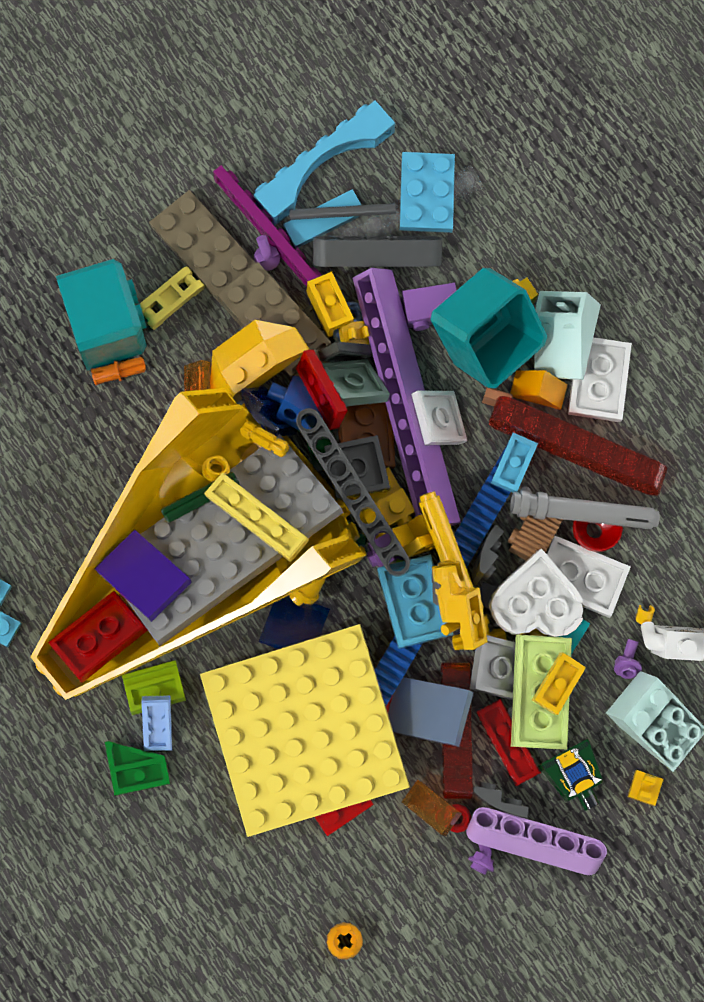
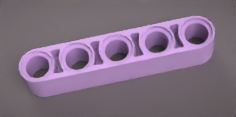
M485 807L474 811L466 829L468 838L476 844L584 875L595 874L607 854L605 845L595 838Z

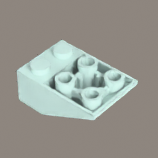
M539 292L535 310L548 337L545 346L534 354V370H546L558 379H584L601 306L587 292Z
M642 671L637 674L606 712L622 730L672 772H674L704 735V726L657 677Z

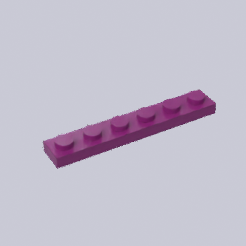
M221 165L213 171L214 181L261 235H266L269 244L276 247L280 257L306 287L308 281L322 276L315 267H309L305 262V255L299 248L296 247L294 249L289 244L287 234L281 228L276 229L271 223L273 220L265 209L260 210L256 206V200L247 189L243 191L238 185V178L231 170L226 171Z

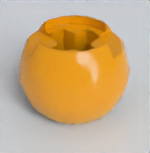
M342 922L336 924L327 935L328 950L338 959L347 960L353 958L362 948V934L351 923ZM349 933L352 936L350 938L351 947L344 946L342 949L339 948L340 941L337 939L338 935L342 934L345 936Z

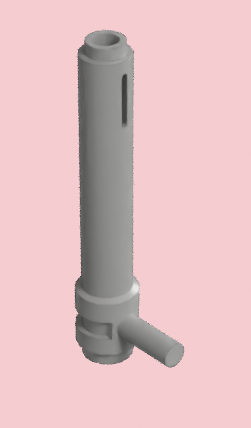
M523 487L519 492H513L510 503L511 514H517V517L527 518L529 515L533 516V519L544 520L546 517L652 529L653 527H658L660 519L659 511H655L654 508L555 497L548 496L544 492L532 494L529 487Z

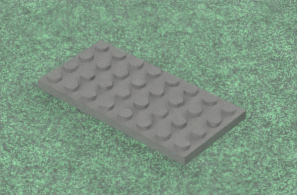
M279 434V435L277 436V438H276V439H278V438L283 439V437H282L280 434ZM261 447L230 469V472L236 475L242 488L307 538L343 513L339 504L291 447L284 457H279L273 453L274 451H268ZM210 501L168 523L165 518H162L140 534L186 574L192 583L152 622L128 600L127 602L158 645L161 646L283 556Z

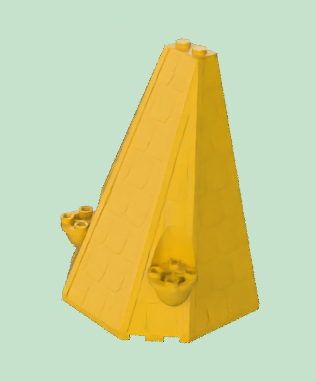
M227 389L184 391L174 398L159 428L152 437L140 462L137 464L121 496L113 507L107 521L100 530L83 564L34 649L31 658L36 663L37 670L49 679L53 684L55 692L65 700L94 689L288 595L298 606H301L303 603L312 605L319 599V592L323 587L326 577L358 563L367 555L365 548L359 547L355 542L360 536L353 522L348 524L346 517L351 513L343 500L336 501L334 490L315 470L313 465L277 424L272 421L267 424L263 420H258L257 418L260 416V413L245 402L242 405L237 404L232 398V393ZM245 422H251L256 425V428L260 427L275 436L280 434L339 504L343 513L309 537L308 543L291 562L284 557L280 558L161 646L158 645L150 632L147 631L86 681L81 683L48 642L112 591H115L135 613L127 600L100 576L94 568L134 530L141 534L164 518L161 512L163 507L211 483L202 473V466L206 459L212 456H221L226 459L230 469H232L260 449L261 446L254 443L253 439L248 440L240 433V429ZM216 468L211 469L213 472L220 473Z

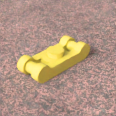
M188 266L181 269L140 303L143 315L148 320L147 324L153 330L158 328L192 297L204 290L205 285L192 276L193 272ZM185 282L188 288L183 291L179 285ZM156 304L162 308L158 313L152 310V307Z

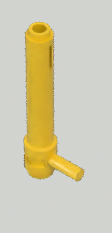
M435 491L419 496L421 500L419 505L440 561L461 562V568L466 580L465 588H474L440 496L436 495ZM484 614L486 632H488V624L490 622L488 620L487 614ZM446 623L441 626V632L444 635H448L460 629V623Z

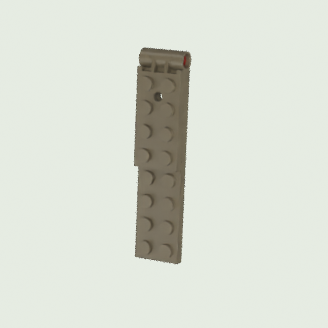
M190 190L149 222L153 230L179 259L190 268L197 279L205 285L206 289L242 329L254 320L295 327L309 349H313L318 358V351L331 345V341L259 262L256 263ZM300 358L281 371L289 381H291L293 376H299L296 367Z

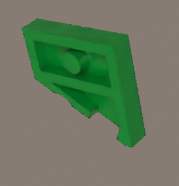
M110 741L105 742L114 796L171 784L165 756Z

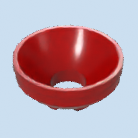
M573 521L575 539L583 548L593 552H602L614 547L620 540L623 531L622 526L595 523L600 526L601 535L598 538H592L587 534L586 530L588 524H591L590 522Z

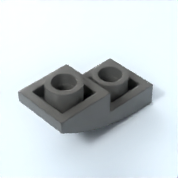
M497 525L491 530L476 555L471 576V582L475 586L482 578L487 581L496 570L493 563L498 558V555L495 552L502 544L498 540L504 532Z
M480 782L479 787L474 786L472 788V794L494 810L527 818L529 807L522 806V801L506 798L505 803L501 802L502 791L496 790L495 784Z

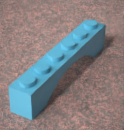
M376 101L370 105L365 104L360 107L355 114L356 116L349 121L347 119L342 121L336 127L334 133L330 136L325 135L317 141L316 147L309 152H302L296 158L294 164L290 167H283L276 173V178L269 183H262L255 190L256 206L260 210L265 209L273 220L271 223L274 226L290 214V209H295L303 184L310 174L322 163L335 155L349 150L375 148L394 133L395 122Z

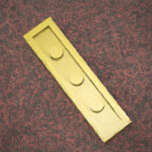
M223 472L204 493L208 499L290 562L309 541L304 534Z

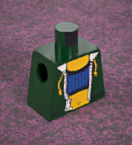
M588 739L538 765L565 802L578 797L585 811L600 804L592 788L603 783V779Z

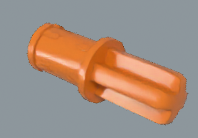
M142 357L122 362L115 360L113 364L92 368L91 373L94 384L98 385L117 379L122 381L124 377L143 373L146 371V365Z

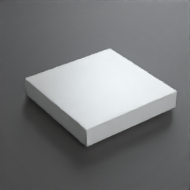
M416 391L411 394L425 445H459L467 442L454 391Z

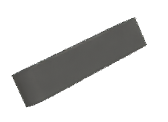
M438 236L313 237V265L321 267L442 265L443 238Z

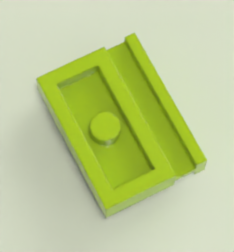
M176 660L122 675L132 715L142 713V696H170L171 705L186 701Z

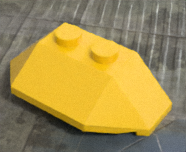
M254 320L213 350L210 389H227L232 393V398L237 403L300 358L304 350L310 349L295 327Z

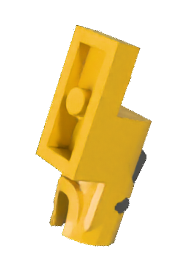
M446 561L438 563V566H432L433 603L439 606L442 622L460 623V637L463 640L464 650H475L487 643L480 588H465L466 580L461 568V562Z

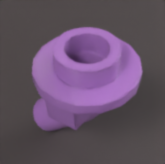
M261 235L256 239L259 248L254 254V261L256 263L259 262L266 271L273 270L280 262V254L276 247L269 245L266 235Z
M631 639L627 641L623 656H618L614 665L615 673L625 679L634 678L642 671L640 662L634 660L639 642Z
M478 844L480 852L476 851L468 860L472 862V869L486 875L487 871H494V861L491 859L492 851L490 847Z

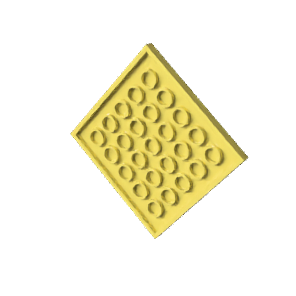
M360 624L200 674L247 837L410 788Z

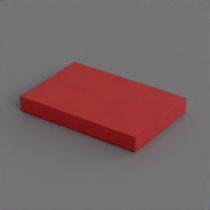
M112 591L51 639L48 644L78 680L83 683L145 634L148 629L115 591Z

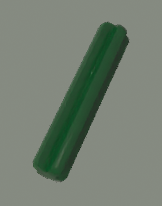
M229 472L228 474H226L234 482L240 485L236 475L233 472ZM215 480L163 507L161 512L168 523L210 502L211 500L204 493Z

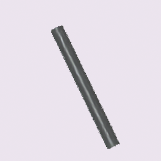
M395 203L289 210L290 220L396 214Z

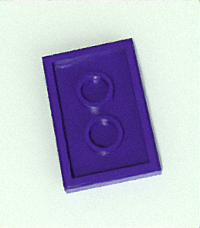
M136 530L94 568L100 576L151 622L192 583L186 574Z

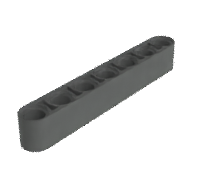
M312 408L300 411L297 415L296 423L301 434L385 569L394 577L405 575L410 568L408 555L322 417ZM307 416H313L317 419V424L312 429H306L302 426V421ZM327 439L332 443V447L328 452L321 453L316 449V445L320 440ZM341 462L346 465V472L342 476H335L331 473L332 465ZM350 486L359 487L361 489L360 497L356 500L348 499L345 495L347 488ZM366 509H371L376 513L375 520L370 524H365L360 520L361 512ZM379 533H387L390 536L391 542L387 547L382 548L375 544V537ZM395 556L402 557L406 562L405 568L401 571H394L389 566L390 560Z

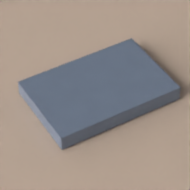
M403 677L392 696L388 712L393 733L459 747L474 692Z

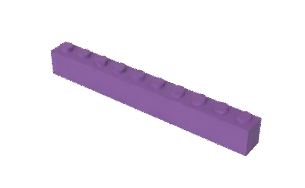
M370 268L353 277V282L365 326H368V338L378 376L390 393L386 406L415 515L423 514L419 502H421L419 496L435 491L436 495H439L452 527L461 523L442 451L440 445L424 444L411 395L416 391H425L394 274L389 269Z

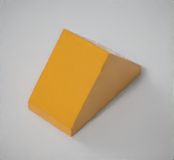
M546 370L516 371L510 394L514 398L561 410L568 384Z

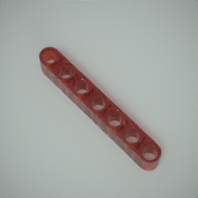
M499 396L497 398L488 422L492 428L509 436L512 433L523 436L538 443L537 448L644 494L652 496L660 494L667 473V467L664 464L506 396Z

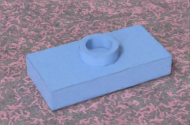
M142 696L144 751L172 750L170 696Z

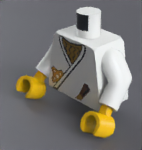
M639 605L635 619L641 624L644 644L646 648L651 650V653L666 659L704 661V628L654 625L652 618L655 608L650 605L647 612Z

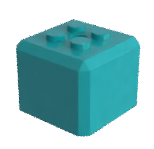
M111 259L56 276L73 334L87 371L114 363L115 360L121 361L143 354L147 345L142 329L147 328L141 306L138 304L139 301L132 279H126L120 262Z
M482 268L431 313L430 320L454 365L487 388H497L544 347L548 337L527 291L491 268Z

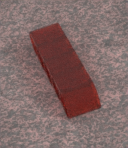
M441 662V672L443 673L441 685L470 690L469 662ZM471 704L460 746L442 744V756H444V762H442L443 784H445V791H443L444 799H472Z

